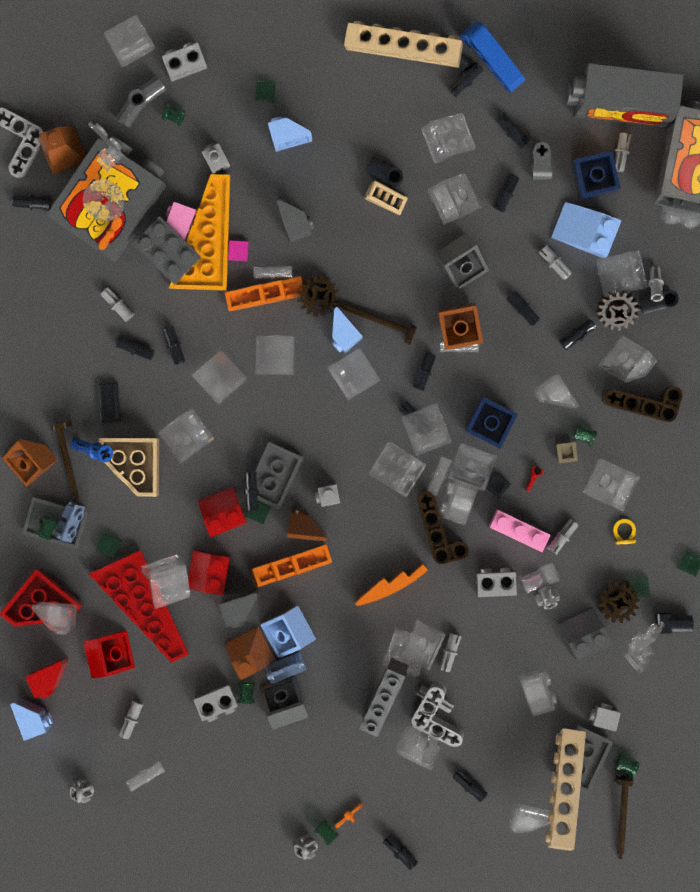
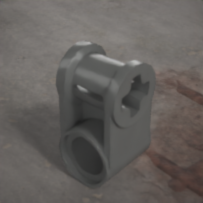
M539 142L532 149V180L552 179L551 149L546 142ZM540 147H542V150H546L542 156H540V153H537Z

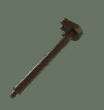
M338 303L337 306L341 307L342 310L407 334L405 343L411 345L417 330L416 326L412 325L411 328H407L348 304Z
M71 421L51 425V429L57 432L72 498L78 504V490L63 428L72 426Z
M615 775L614 782L622 786L617 850L619 859H622L625 847L628 787L633 786V778L630 775L628 777Z

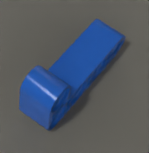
M472 23L459 35L469 48H473L509 93H512L525 81L522 73L482 23Z

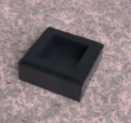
M495 472L484 487L499 499L511 484Z

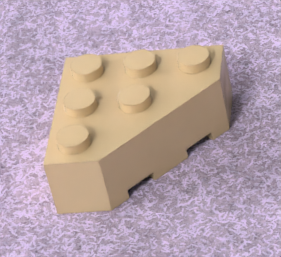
M99 438V443L110 446L113 450L111 460L105 464L136 496H159V438Z

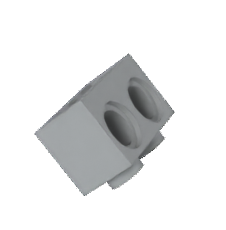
M187 43L183 45L182 49L177 51L176 49H171L162 56L171 81L207 69L198 43ZM191 53L198 54V58L195 61L188 60V56ZM173 60L180 61V65L177 68L170 67V63Z
M499 568L500 572H492V569H480V573H476L477 596L517 595L516 572L511 571V568ZM506 576L510 577V585L503 587L501 579ZM489 577L492 580V584L485 588L481 582L484 578Z
M230 683L199 695L193 700L201 720H207L208 722L216 720L221 713L225 712V715L235 712V708L239 705ZM229 696L231 703L224 705L221 702V697ZM203 704H212L213 711L206 712L203 709Z

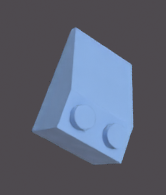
M565 202L551 238L604 259L609 254L622 220Z

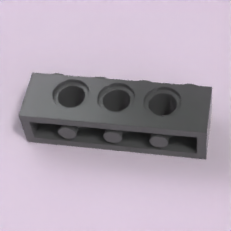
M390 658L363 716L359 730L376 737L378 736L406 677L408 664Z

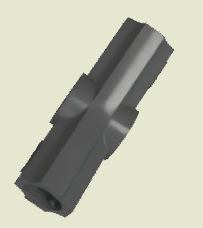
M156 76L140 88L132 90L115 119L130 129L141 110L149 102L167 91L159 78ZM137 95L143 97L142 102L139 104L133 102L134 97Z

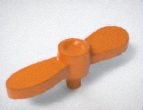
M118 217L113 220L110 229L106 231V235L98 244L100 250L106 249L110 239L115 235L114 232L122 225L121 218Z
M360 802L351 811L348 810L344 814V818L334 827L337 829L346 820L355 822L353 814L364 804Z

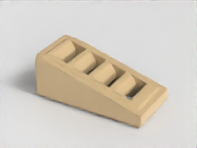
M377 181L370 183L364 199L397 215L401 214L408 199L406 196ZM377 188L378 191H377V193H376V196L373 197L372 195H373L375 189ZM384 191V192H386V193H385V195H384V197H383V199H382V201H381V200H379V199H380V196H381L382 192ZM392 195L393 197L388 205L386 202L389 196ZM399 198L398 205L394 208L393 205L396 199Z

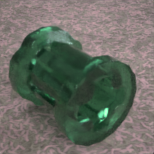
M168 103L164 109L162 120L165 121L167 119L177 123V126H181L186 110L183 109L181 111L173 108Z
M578 425L573 441L576 442L578 440L592 447L597 431L592 432Z
M43 516L42 524L39 530L35 532V535L51 541L52 538L50 536L58 523Z
M238 683L240 696L237 699V703H254L253 688L255 683Z
M621 754L616 762L615 770H621L633 778L638 771L640 763L638 761L633 762Z
M324 820L316 827L314 833H318L328 846L337 838L339 833L335 832L327 824V820Z

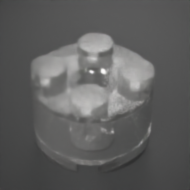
M100 179L92 182L86 188L83 194V204L87 212L95 219L109 222L121 216L125 208V197L115 183L106 179ZM104 197L108 199V202H105V205H103L100 202V200H103Z

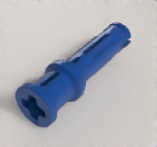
M74 438L70 443L72 449L86 453L90 458L98 459L100 462L106 463L113 456V450L110 446L102 445L98 442L90 443Z

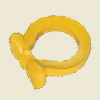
M628 519L618 520L613 526V534L617 539L615 543L617 545L636 543L634 539L636 534L634 523ZM621 523H627L632 528V533L627 540H623L617 532V528Z

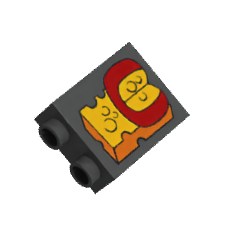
M589 63L582 75L574 74L573 82H569L566 105L575 106L574 117L666 128L679 115L684 75Z
M684 102L683 106H680L679 115L669 124L654 198L655 205L700 214V102Z
M113 136L108 144L99 138L97 139L46 216L116 263L167 186L160 180L164 173L163 169L147 158L139 166L128 158L132 149ZM118 217L121 218L122 225L114 232L115 235L110 239L106 249L100 250L98 244L106 235V231L110 229L113 220Z

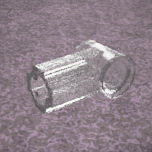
M550 562L539 567L537 571L521 577L520 580L526 593H529L542 586L552 585L560 581L561 577L554 562Z

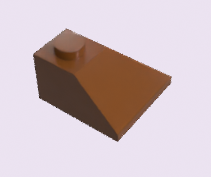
M74 126L57 127L43 132L39 136V143L53 175L80 166L86 157L85 150Z
M19 439L2 457L26 487L38 479L58 460L46 445Z
M295 510V513H290L288 538L326 541L327 535L311 515L306 514L305 510Z
M259 626L224 644L240 680L258 672L276 660Z

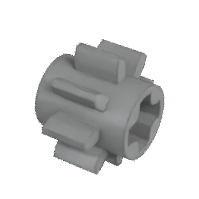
M551 586L540 588L538 590L539 594L535 595L538 606L543 605L544 609L554 608L558 605L557 601L560 600L557 588L552 589Z
M86 779L73 781L74 786L70 788L71 798L77 801V803L90 801V796L94 793L91 782L86 781Z
M302 835L296 839L297 844L294 845V852L299 858L305 860L316 856L314 851L317 850L318 845L313 837Z

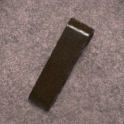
M676 386L668 387L663 391L661 400L658 402L612 389L603 394L602 401L604 405L661 422H672L678 415L683 393ZM670 390L676 392L677 397L675 400L669 399L668 393ZM613 393V397L621 399V402L612 401L610 403V399H608V396L612 395ZM628 398H632L635 402L632 409L626 406ZM647 403L653 406V411L650 414L644 410ZM666 408L670 409L672 413L669 419L663 416V411Z
M428 491L421 492L417 497V502L434 561L438 564H446L466 558L469 548L464 542L456 541L447 544L434 495ZM426 494L427 497H431L428 503L430 507L434 506V510L429 509L423 512V508L427 509L424 502L421 503V499L424 498L423 495ZM434 513L436 521L431 524L427 523V514ZM435 531L441 533V539L438 542L431 540V534ZM463 545L465 552L462 555H456L454 551L456 546ZM439 550L446 552L444 560L436 558V553Z

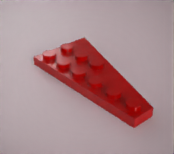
M142 550L88 574L171 663L189 655Z

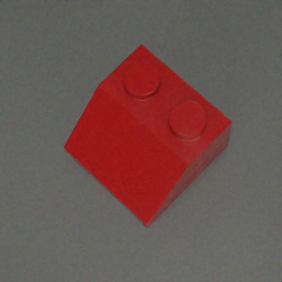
M234 487L198 501L210 537L247 523Z
M193 550L187 588L223 596L225 594L231 556Z
M127 631L83 641L91 679L108 677L135 668Z
M67 657L26 676L34 698L40 696L41 699H44L55 692L54 689L59 686L67 666Z

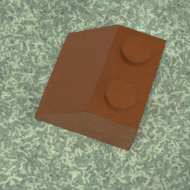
M475 302L437 310L445 350L483 343Z

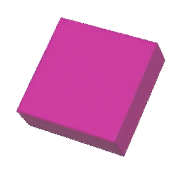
M229 240L228 260L248 261L249 242Z

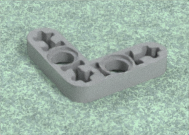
M0 108V114L2 115L5 112V116L11 120L9 127L7 126L9 123L3 119L0 122V126L23 138L8 167L11 175L16 178H22L28 172L41 147L39 138H35L33 141L36 147L26 142L27 140L32 142V132L36 133L39 131L40 135L44 131L39 126L5 108ZM17 121H22L24 123L23 130L16 131L14 124ZM30 147L32 154L29 157H24L22 155L23 148ZM18 157H20L24 161H28L26 164L22 162L20 166L23 169L22 172L18 171L15 174V169L13 168L14 166H19L21 162L20 160H17Z
M434 682L430 685L415 710L411 721L412 725L452 747H458L462 744L464 738L463 731L434 716L446 694L445 685L440 682ZM436 690H439L440 692L437 694L436 698H434V692H436ZM424 703H431L434 708L427 709ZM423 713L425 715L424 719L419 721L418 719H420ZM439 725L443 730L435 731L433 726Z

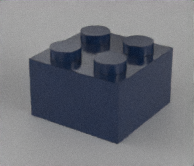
M612 151L574 159L572 162L580 200L618 192L621 189Z
M482 397L465 432L501 449L518 414Z

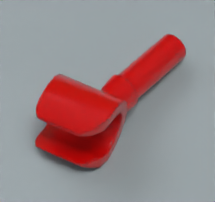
M536 465L531 468V477L525 489L529 492L536 478L543 474V468L539 474L534 473Z

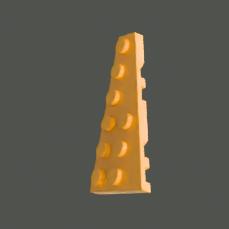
M210 175L195 220L186 240L202 258L175 285L171 282L169 289L227 291L230 175Z

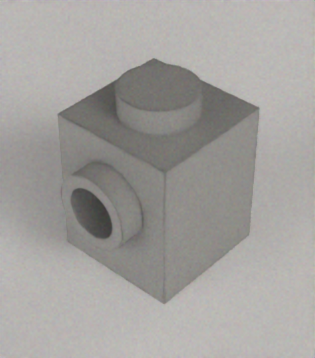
M211 143L204 147L202 154L213 174H217L230 167L219 143L216 145Z
M337 484L318 487V492H315L317 504L321 503V507L340 503Z
M602 703L601 706L596 705L595 709L591 710L589 719L592 720L593 726L616 731L621 712L612 709L613 706L610 704Z

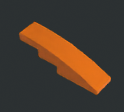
M303 276L225 292L228 310L230 312L300 297L301 295H298L297 292L303 290L299 287L301 284H304Z
M327 544L252 568L251 572L256 587H260L330 564L332 559Z
M422 563L409 575L402 570L390 582L383 577L358 598L355 604L360 606L389 596L414 582L427 572L428 569Z

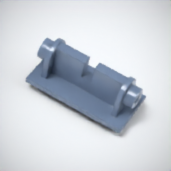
M71 501L66 504L61 517L66 518L67 521L60 520L55 531L56 538L61 541L72 542L76 536L79 522L84 516V506L76 505V503Z
M300 652L265 667L266 675L271 684L307 670Z

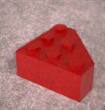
M38 568L6 605L0 615L14 627L64 622L73 619L84 603L45 571Z

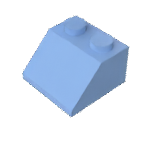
M279 116L271 119V122L268 123L275 151L312 142L311 131L288 118Z
M336 307L334 309L332 333L334 342H332V345L339 353L341 351L346 353L363 336L339 308Z
M299 606L293 607L261 624L278 658L300 650L316 640Z
M18 698L10 704L24 741L46 733L52 727V716L49 712H46L45 708L23 698Z

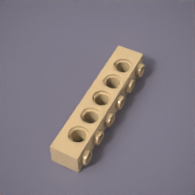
M360 21L348 23L344 42L346 50L459 68L463 48L462 40H459V37L448 36V38L440 37V34L437 33L425 35L421 34V31L418 30L406 32L402 31L403 29L399 27L386 29L379 24L367 26ZM364 34L371 35L368 41L362 40ZM387 36L390 38L387 44L380 43L383 37ZM406 39L409 41L406 47L399 46L401 40ZM422 42L428 44L425 50H419L418 45ZM441 45L447 47L444 53L437 52V48Z
M563 728L556 735L555 744L558 745V752H555L553 763L556 764V772L553 771L551 783H554V791L550 792L549 802L552 803V810H549L547 817L550 829L546 831L545 836L548 848L572 851L575 847L586 732ZM565 746L572 747L573 755H568L565 752ZM563 765H568L571 768V774L568 775L563 772ZM562 784L569 787L568 794H564L561 791ZM559 804L566 805V814L559 811ZM558 823H561L565 826L564 833H559L557 831Z

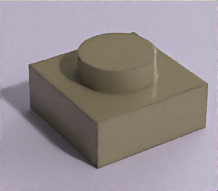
M576 442L556 444L558 463L578 461Z

